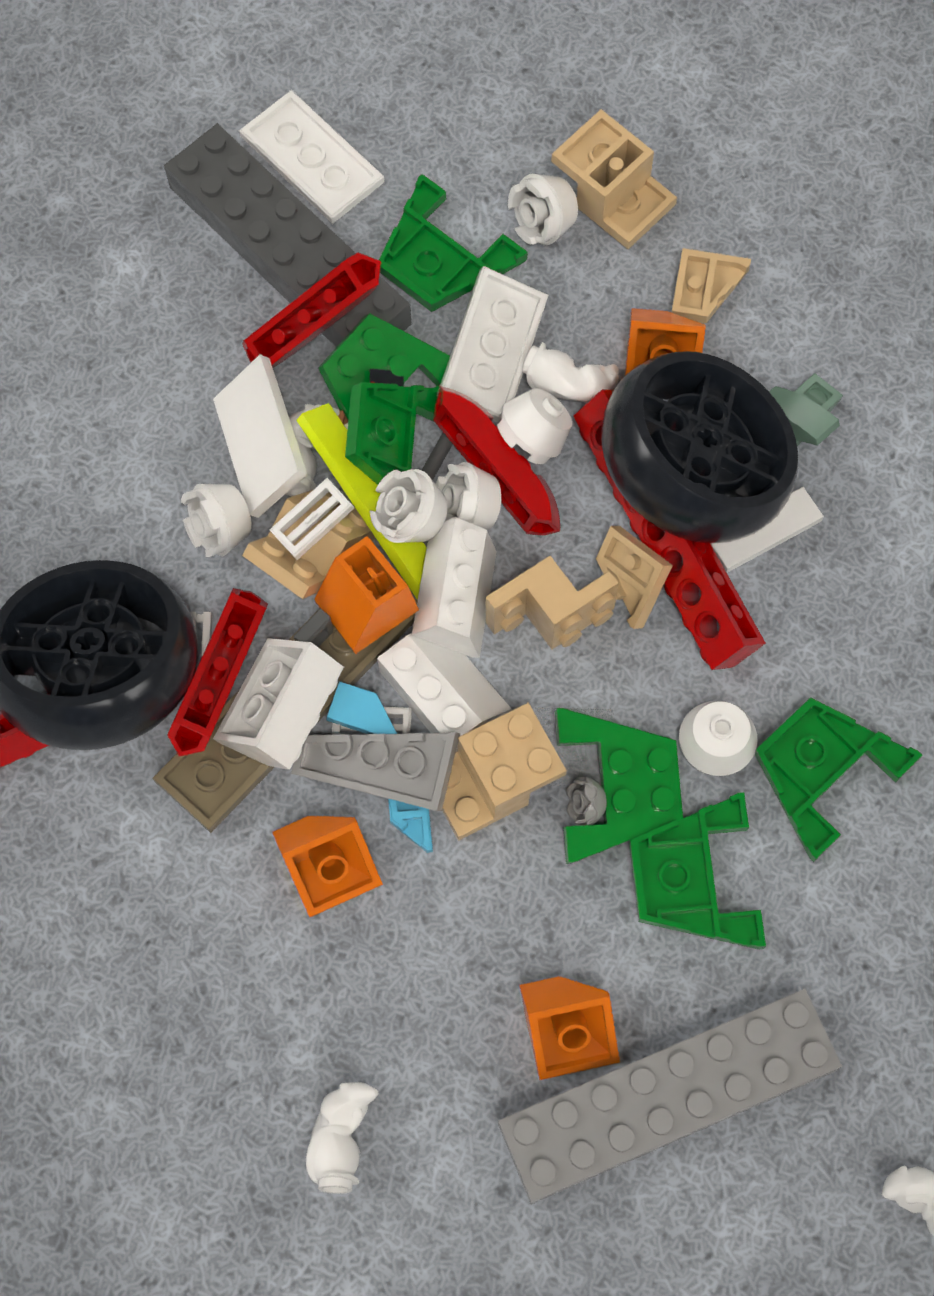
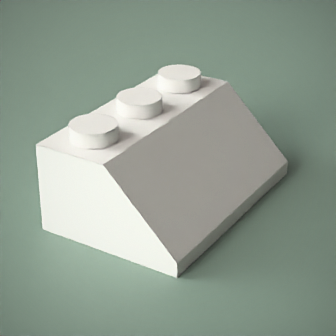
M453 517L445 521L440 531L428 540L417 601L419 611L415 613L412 636L472 658L480 657L486 622V596L491 591L497 553L486 529Z
M412 633L405 636L377 658L379 672L409 708H412L414 714L430 733L456 732L462 736L512 711L511 707L466 655L412 636Z
M267 638L213 739L267 766L290 770L293 763L300 757L302 746L311 729L319 721L320 712L329 695L335 690L344 666L312 642Z

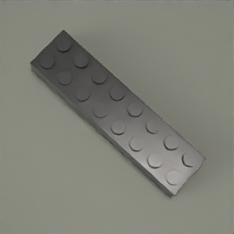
M218 123L163 165L169 187L289 303L293 302L344 260L356 254ZM379 276L377 288L355 308L323 331L322 334L337 347L357 323L369 313L405 331L412 325L410 303Z

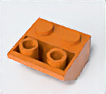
M368 536L335 557L314 598L319 608L331 617L332 625L355 654L419 611L409 586Z

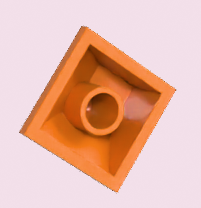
M632 308L625 376L638 365L662 354L685 351L703 353L706 325L669 311Z
M307 816L272 832L309 918L383 885L355 817Z
M561 976L520 985L524 1013L539 1080L620 1063L608 991Z

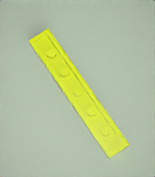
M327 403L302 413L296 421L418 600L427 547L423 542H391L375 529L371 521L370 510L376 511L377 501L380 493L375 491L378 485L345 457L347 429L331 405Z

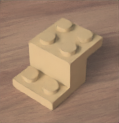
M602 109L552 153L551 162L578 183V209L627 249L633 246L676 205L677 197L651 176L654 151Z
M313 490L287 498L273 526ZM328 492L283 534L287 537L313 511L317 510L327 501L332 494ZM338 503L293 545L295 546L341 504ZM354 508L298 560L294 558L271 531L268 536L248 543L242 556L301 599L318 593L335 557L366 536L371 541L375 539V536L356 508Z
M548 556L486 596V624L494 635L502 629L505 632H509L523 622V616L526 614L552 650L560 644L563 647H568L581 637L583 629L592 623L595 627H598L612 617L619 582L608 571L577 591L553 558Z
M529 703L458 737L457 752L455 753L442 808L458 841L527 806L531 792L566 775L567 770Z

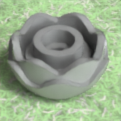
M578 777L574 780V783L569 785L566 791L570 799L567 805V813L575 819V824L592 825L605 813L607 805L606 794L603 787L597 781L589 777Z

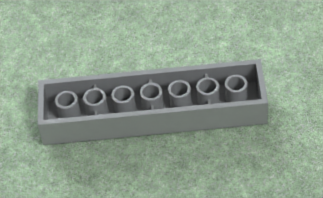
M803 989L498 1120V1126L532 1205L832 1074L840 1069L842 1065L806 989Z

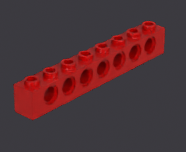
M602 389L573 415L580 428V435L589 444L596 457L598 468L607 477L613 488V495L625 510L634 533L639 536L642 543L673 565L664 583L665 591L674 600L682 615L684 626L692 633L697 642L702 659L710 666L711 670L732 668L765 645L766 642L711 544L689 541L669 534L666 531L664 532V530L640 515L616 487L606 466L601 440L604 412L614 390Z

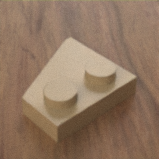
M682 248L672 313L706 324L747 274L751 259Z
M610 526L596 560L603 574L610 571L619 582L616 600L623 599L631 615L627 619L630 627L633 629L643 628L673 565L621 526Z

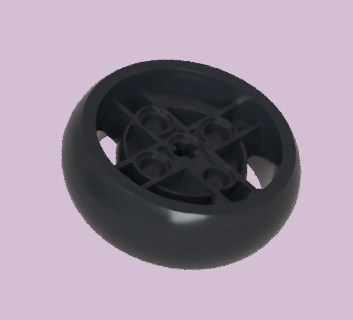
M685 351L662 354L645 361L630 371L618 383L607 403L602 424L601 440L610 476L628 503L645 519L667 533L700 543L736 541L758 532L771 523L789 500L798 472V448L792 426L782 407L772 394L759 381L738 366L719 357L700 352ZM736 492L744 497H731L728 495Z
M83 561L53 569L36 577L17 590L0 609V712L13 726L28 737L43 744L62 749H103L123 744L147 733L166 719L185 696L194 676L198 659V638L194 620L185 602L168 583L157 575L141 567L119 561ZM137 617L157 625L164 632L146 631ZM18 675L36 676L48 694L26 687L17 680Z

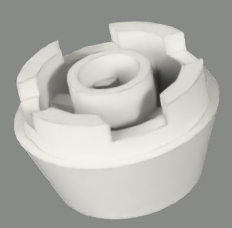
M529 174L519 184L512 186L509 192L508 209L514 208L516 219L519 223V226L514 229L520 238L530 245L536 243L543 245L553 244L577 220L578 203L571 185L561 177Z
M534 388L507 401L503 406V412L500 414L502 420L497 424L501 436L511 448L518 444L523 450L531 454L528 461L535 464H545L551 457H557L561 453L572 427V419L566 408L557 398L542 389Z
M462 462L459 465H447L449 469L446 477L439 476L436 482L437 487L447 500V516L445 521L457 517L486 530L492 528L499 516L501 507V489L496 477L468 462Z
M411 469L404 472L393 470L378 484L375 491L380 493L377 501L376 511L370 510V517L375 529L381 532L387 540L394 543L425 542L433 538L440 531L447 516V500L427 473L419 469Z
M197 484L193 490L182 495L181 503L184 505L188 504L189 517L183 519L186 532L195 548L202 545L206 549L205 557L217 554L220 556L227 555L250 534L251 517L248 506L242 494L233 485Z
M709 701L694 707L685 716L680 726L679 743L683 755L697 770L709 775L726 776L742 770L752 760L757 748V732L751 718L738 706L724 701Z

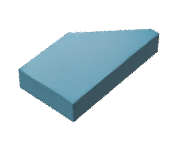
M339 681L326 721L365 734H397L376 693Z
M388 799L391 824L427 853L433 852L429 809Z

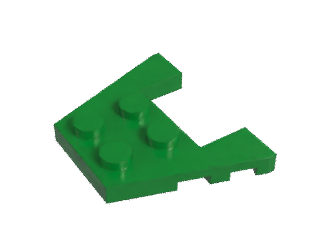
M421 174L415 183L416 188L411 198H408L403 208L404 213L397 227H394L379 258V261H381L380 273L429 311L433 312L472 291L478 273L483 266L504 274L523 264L527 260L528 252L502 234L480 258L474 256L426 220L446 200V191Z
M369 313L357 323L318 369L340 411L343 410L349 420L351 388L361 382L370 383V369L391 370L396 376H404L405 383L413 372L419 368L436 386H440L450 355Z
M366 382L352 386L345 457L377 485L393 470L400 472L411 470L416 414L434 421V408L440 386L433 388H424V385L403 387L398 386V384Z
M809 698L755 750V756L808 857L815 862L841 836L812 807L835 782L863 755H867L896 783L923 755L918 750L912 747L908 749L893 742L891 737L879 731L875 733L855 723V719L813 698Z
M557 708L554 711L557 746L598 745L601 786L605 791L607 800L606 810L603 814L604 824L566 826L563 828L566 864H573L672 821L683 819L676 740L564 708Z
M744 792L732 795L725 801L709 805L698 810L695 814L678 821H672L630 840L629 848L638 922L758 950L766 947L761 910L720 914L718 912L708 834L748 830L749 822Z

